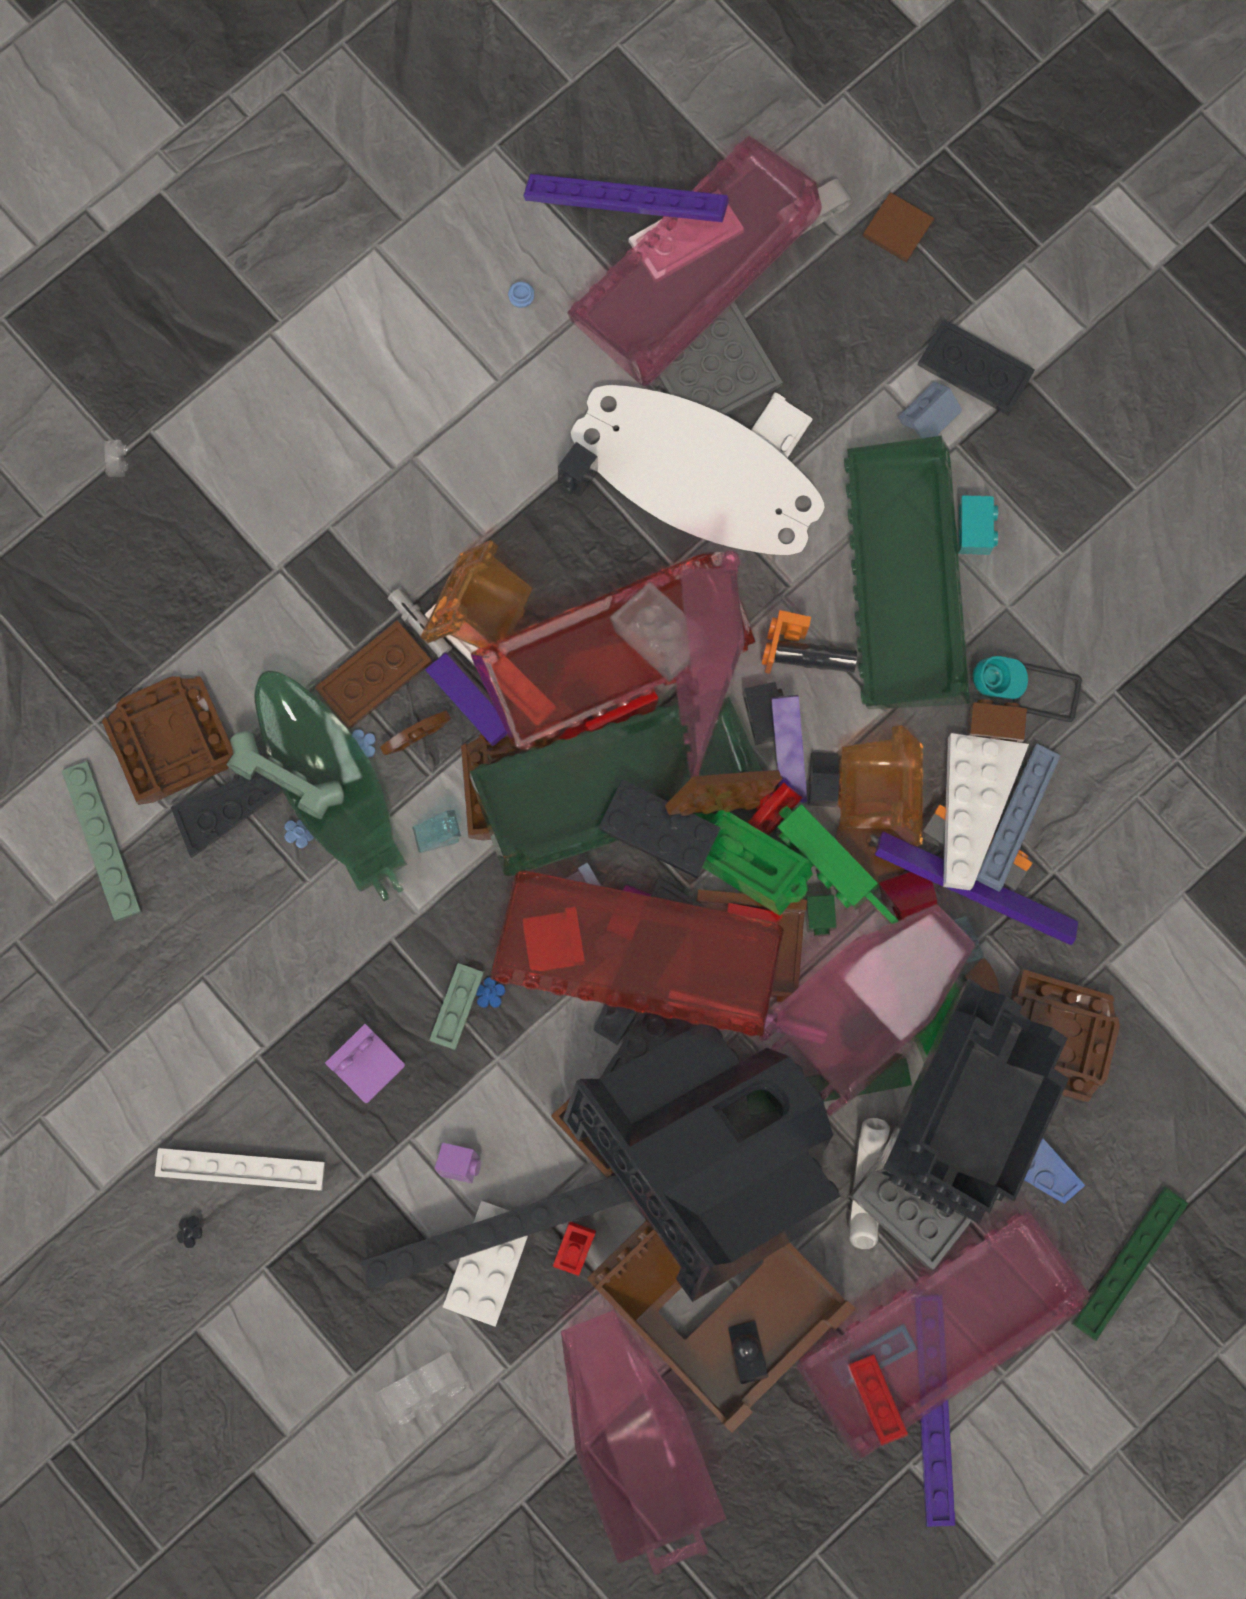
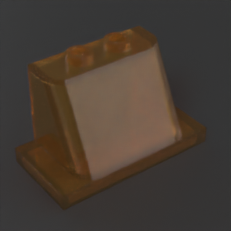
M491 540L460 553L420 637L427 643L450 635L492 655L502 653L515 634L514 628L525 612L523 608L533 588L494 557L499 546Z
M903 725L892 727V739L842 747V770L839 771L841 795L838 797L841 809V823L847 828L893 829L909 844L913 846L922 845L923 745Z

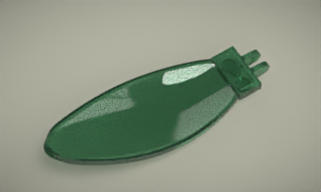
M263 672L259 676L255 687L254 701L268 757L283 764L282 768L290 773L292 771L301 773L307 778L306 782L313 786L334 780L340 782L344 800L342 804L328 807L323 818L319 819L297 808L301 797L280 786L298 818L313 837L333 857L346 866L357 889L362 892L374 885L383 901L388 900L389 894L380 880L388 876L393 888L398 893L403 891L404 888L395 872L406 866L407 862L393 840V829L387 801L369 759L343 723L306 688L280 672Z

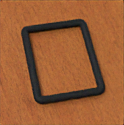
M1023 664L1028 670L1077 680L1070 717L1027 708V713L1065 722L1074 721L1082 678L1075 674ZM1019 698L1013 699L1012 703L1018 704Z

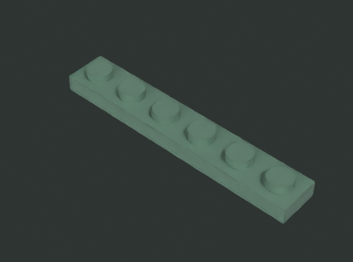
M86 761L61 770L114 921L118 922L142 913L90 764Z

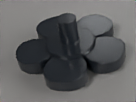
M190 1216L189 1219L183 1218L179 1222V1229L182 1231L177 1233V1240L179 1243H184L186 1248H193L196 1243L195 1239L202 1237L203 1230L197 1227L199 1225V1218L197 1216Z

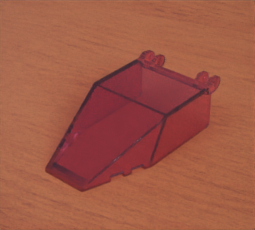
M734 550L724 552L720 568L687 569L681 572L685 619L673 620L670 623L681 725H687L688 733L683 734L684 744H690L691 752H687L690 778L699 776L730 696L745 643L737 583L740 559Z
M938 904L905 917L904 920L883 926L875 932L859 936L775 1008L772 1022L760 1034L759 1039L762 1042L768 1040L778 1028L784 1036L779 1041H776L771 1049L779 1051L790 1040L829 1083L820 1092L823 1101L833 1090L841 1096L826 1110L827 1114L831 1116L846 1106L911 1048L934 1020L976 944Z

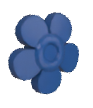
M488 977L484 980L485 987L481 984L476 994L479 996L477 1004L481 1008H486L490 1002L493 1008H497L502 1003L498 996L505 994V987L502 984L496 985V980Z

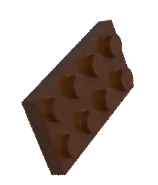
M397 620L314 688L350 730L428 667L432 660Z
M779 770L694 776L665 807L669 815L681 814L682 816L696 812L708 814L717 810L730 812L739 808L751 810L759 806L760 800L775 790L774 787L782 780V776Z

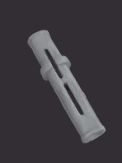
M401 588L396 589L388 596V600L402 614L401 618L403 621L410 623L421 638L437 654L438 658L444 653L447 654L452 649L420 612L421 608L419 605H414ZM404 605H406L409 608V610L416 616V618L418 619L417 621L406 610ZM422 626H424L429 631V633L435 638V642L425 632Z

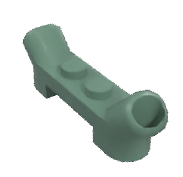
M250 731L236 733L230 739L233 755L228 761L227 766L237 774L248 780H251L255 772L263 775L300 796L301 800L297 808L319 819L323 818L328 807L342 804L344 794L340 782L334 780L313 786L306 782L307 778L297 771L290 773L283 769V764L274 758L269 757L267 760L259 755L254 734Z

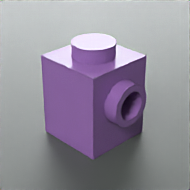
M442 1143L434 1169L441 1177L472 1184L474 1176H477L480 1172L481 1160H479L480 1157L473 1149Z

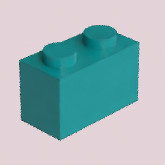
M962 495L958 503V554L990 555L993 548L997 547L998 531H994V521L998 519V505H994V496Z

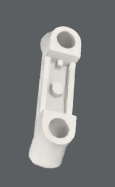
M868 1118L862 1123L856 1147L857 1157L853 1190L887 1146L890 1126L882 1119ZM852 1199L848 1220L849 1241L856 1248H873L878 1242V1222Z

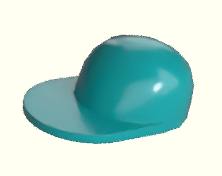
M1002 656L986 657L980 660L974 667L973 683L978 692L983 695L1016 699L1026 691L1028 674L1025 666L1017 659Z

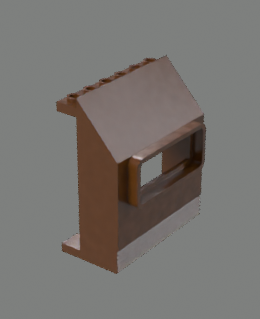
M648 1220L635 1230L586 1278L731 1433L753 1413L749 1408L829 1328L836 1330L856 1310L789 1243L764 1258L763 1263L686 1339H683L659 1314V1309L682 1288L676 1280L681 1266ZM755 1321L769 1377L741 1384L735 1357L732 1352L728 1327Z

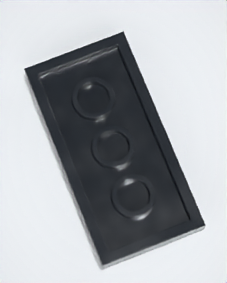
M945 319L918 362V366L1008 416L1035 371L1032 367Z
M622 779L598 830L697 878L721 828L694 814L682 816L681 814L669 815L665 807L668 801Z

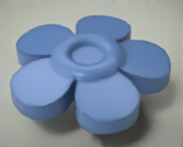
M355 730L352 734L354 740L348 739L345 742L346 749L353 751L352 758L354 760H362L363 752L366 757H372L375 754L374 747L370 745H373L376 739L371 733L364 737L362 730Z
M298 820L296 823L288 821L284 826L286 831H288L284 836L286 841L289 843L296 841V845L299 848H305L308 841L314 838L313 832L306 829L308 826L303 820Z

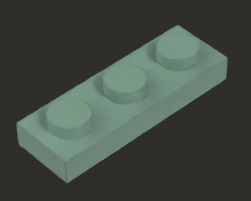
M459 963L457 964L432 1031L430 1042L456 1051L484 972Z

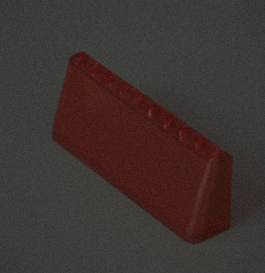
M705 552L470 653L513 747H520L523 750L535 745V740L543 736L545 739L558 735L561 728L566 726L573 728L583 724V719L588 716L598 717L608 712L607 708L615 704L617 707L626 705L632 701L631 697L651 694L655 691L654 687L663 684L667 686L679 681L678 677L685 673L687 675L696 674L702 671L701 666L721 663L726 660L725 656L730 653L734 655L743 653L749 649L748 645L756 641L723 552Z
M519 871L514 876L491 970V980H496L502 984L510 983L524 986L530 990L548 991L559 996H572L583 1001L605 1003L611 1007L629 1008L639 1013L648 1012L668 1019L686 1020L692 1024H705L720 1030L743 1032L748 1036L757 1035L763 1037L784 929L781 925L771 921L530 871Z

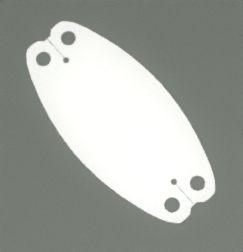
M606 385L592 390L587 400L589 409L585 417L578 419L574 424L571 437L574 444L578 442L598 456V472L628 499L671 526L721 545L775 555L795 554L804 549L808 540L807 529L811 522L817 521L822 515L825 508L824 502L819 492L806 476L771 444L728 416L681 397L618 385ZM612 396L616 399L617 406L614 411L605 412L601 409L600 402L603 397ZM618 425L619 431L615 432L612 426ZM595 428L599 431L600 439L596 444L591 445L585 442L583 435L587 429ZM805 495L811 499L812 505L808 511L800 512L796 509L795 500L799 496ZM776 509H782L783 514L777 515ZM790 528L794 531L795 538L792 543L783 544L779 541L778 533L781 529Z

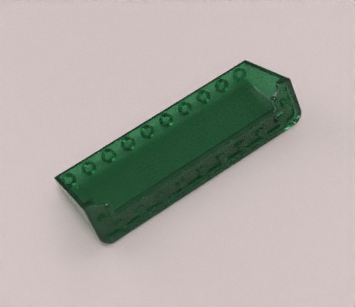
M942 435L847 449L848 458H844V467L846 474H849L850 483H846L847 498L851 499V508L848 509L849 524H853V534L849 536L850 547L852 550H855V559L851 560L853 575L857 577V585L853 586L855 601H858L859 611H855V621L857 627H860L861 636L857 637V648L859 653L862 652L863 660L862 663H859L860 678H864V689H861L862 704H866L868 709L969 704V680L949 448Z
M723 689L708 691L703 696L695 699H683L678 704L670 707L661 706L651 713L645 715L637 714L624 722H612L606 724L602 729L593 732L584 731L578 734L577 737L568 740L559 739L543 748H531L525 754L506 756L500 762L491 765H479L470 771V779L503 874L505 876H513L619 841L598 830V827L622 779L669 802L694 776L762 771L727 690ZM696 812L692 814L697 815L703 812Z

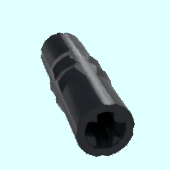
M778 640L775 663L851 673L855 672L857 650Z

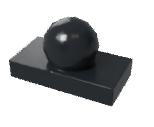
M751 1321L728 1327L732 1352L735 1357L741 1384L768 1378V1370L756 1322Z

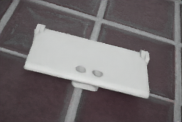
M774 393L771 401L751 431L788 458L813 419L786 402V398L778 393Z

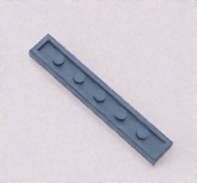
M1039 744L1034 746L984 857L976 878L977 881L997 891L1002 889L1061 755Z

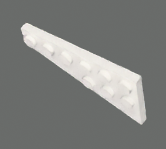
M953 733L949 735L943 887L971 890L1029 744Z

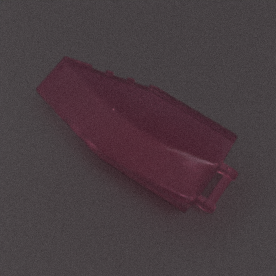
M614 1310L561 1331L575 1450L618 1564L646 1553L654 1575L662 1573L661 1569L699 1553L702 1556L708 1554L700 1530L725 1520L726 1516L683 1407ZM690 1534L694 1535L696 1542L661 1557H655L654 1549Z

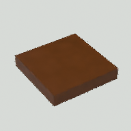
M890 192L863 233V237L907 263L933 223L934 218Z

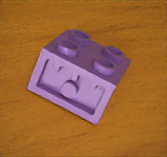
M366 1024L325 1062L364 1103H369L405 1067V1064Z

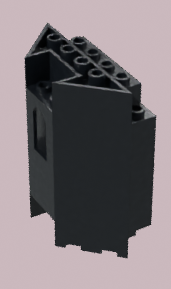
M968 979L956 991L875 1171L888 1176L887 1181L902 1188L906 1185L904 1190L917 1197L921 1196L920 1200L933 1206L937 1204L936 1209L949 1215L955 1212L980 1224L984 1213L991 1212L996 1200L1002 1202L1003 1198L1014 1202L1069 1080V1078L1054 1069L1068 1038L1054 1028L1033 1022L1020 1014L1022 1006L1009 997L986 990L971 979Z

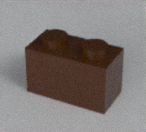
M977 700V703L973 702L969 708L967 735L1022 743L1025 738L1027 708H1020V704L1009 702L1004 703V706L993 705L991 700Z

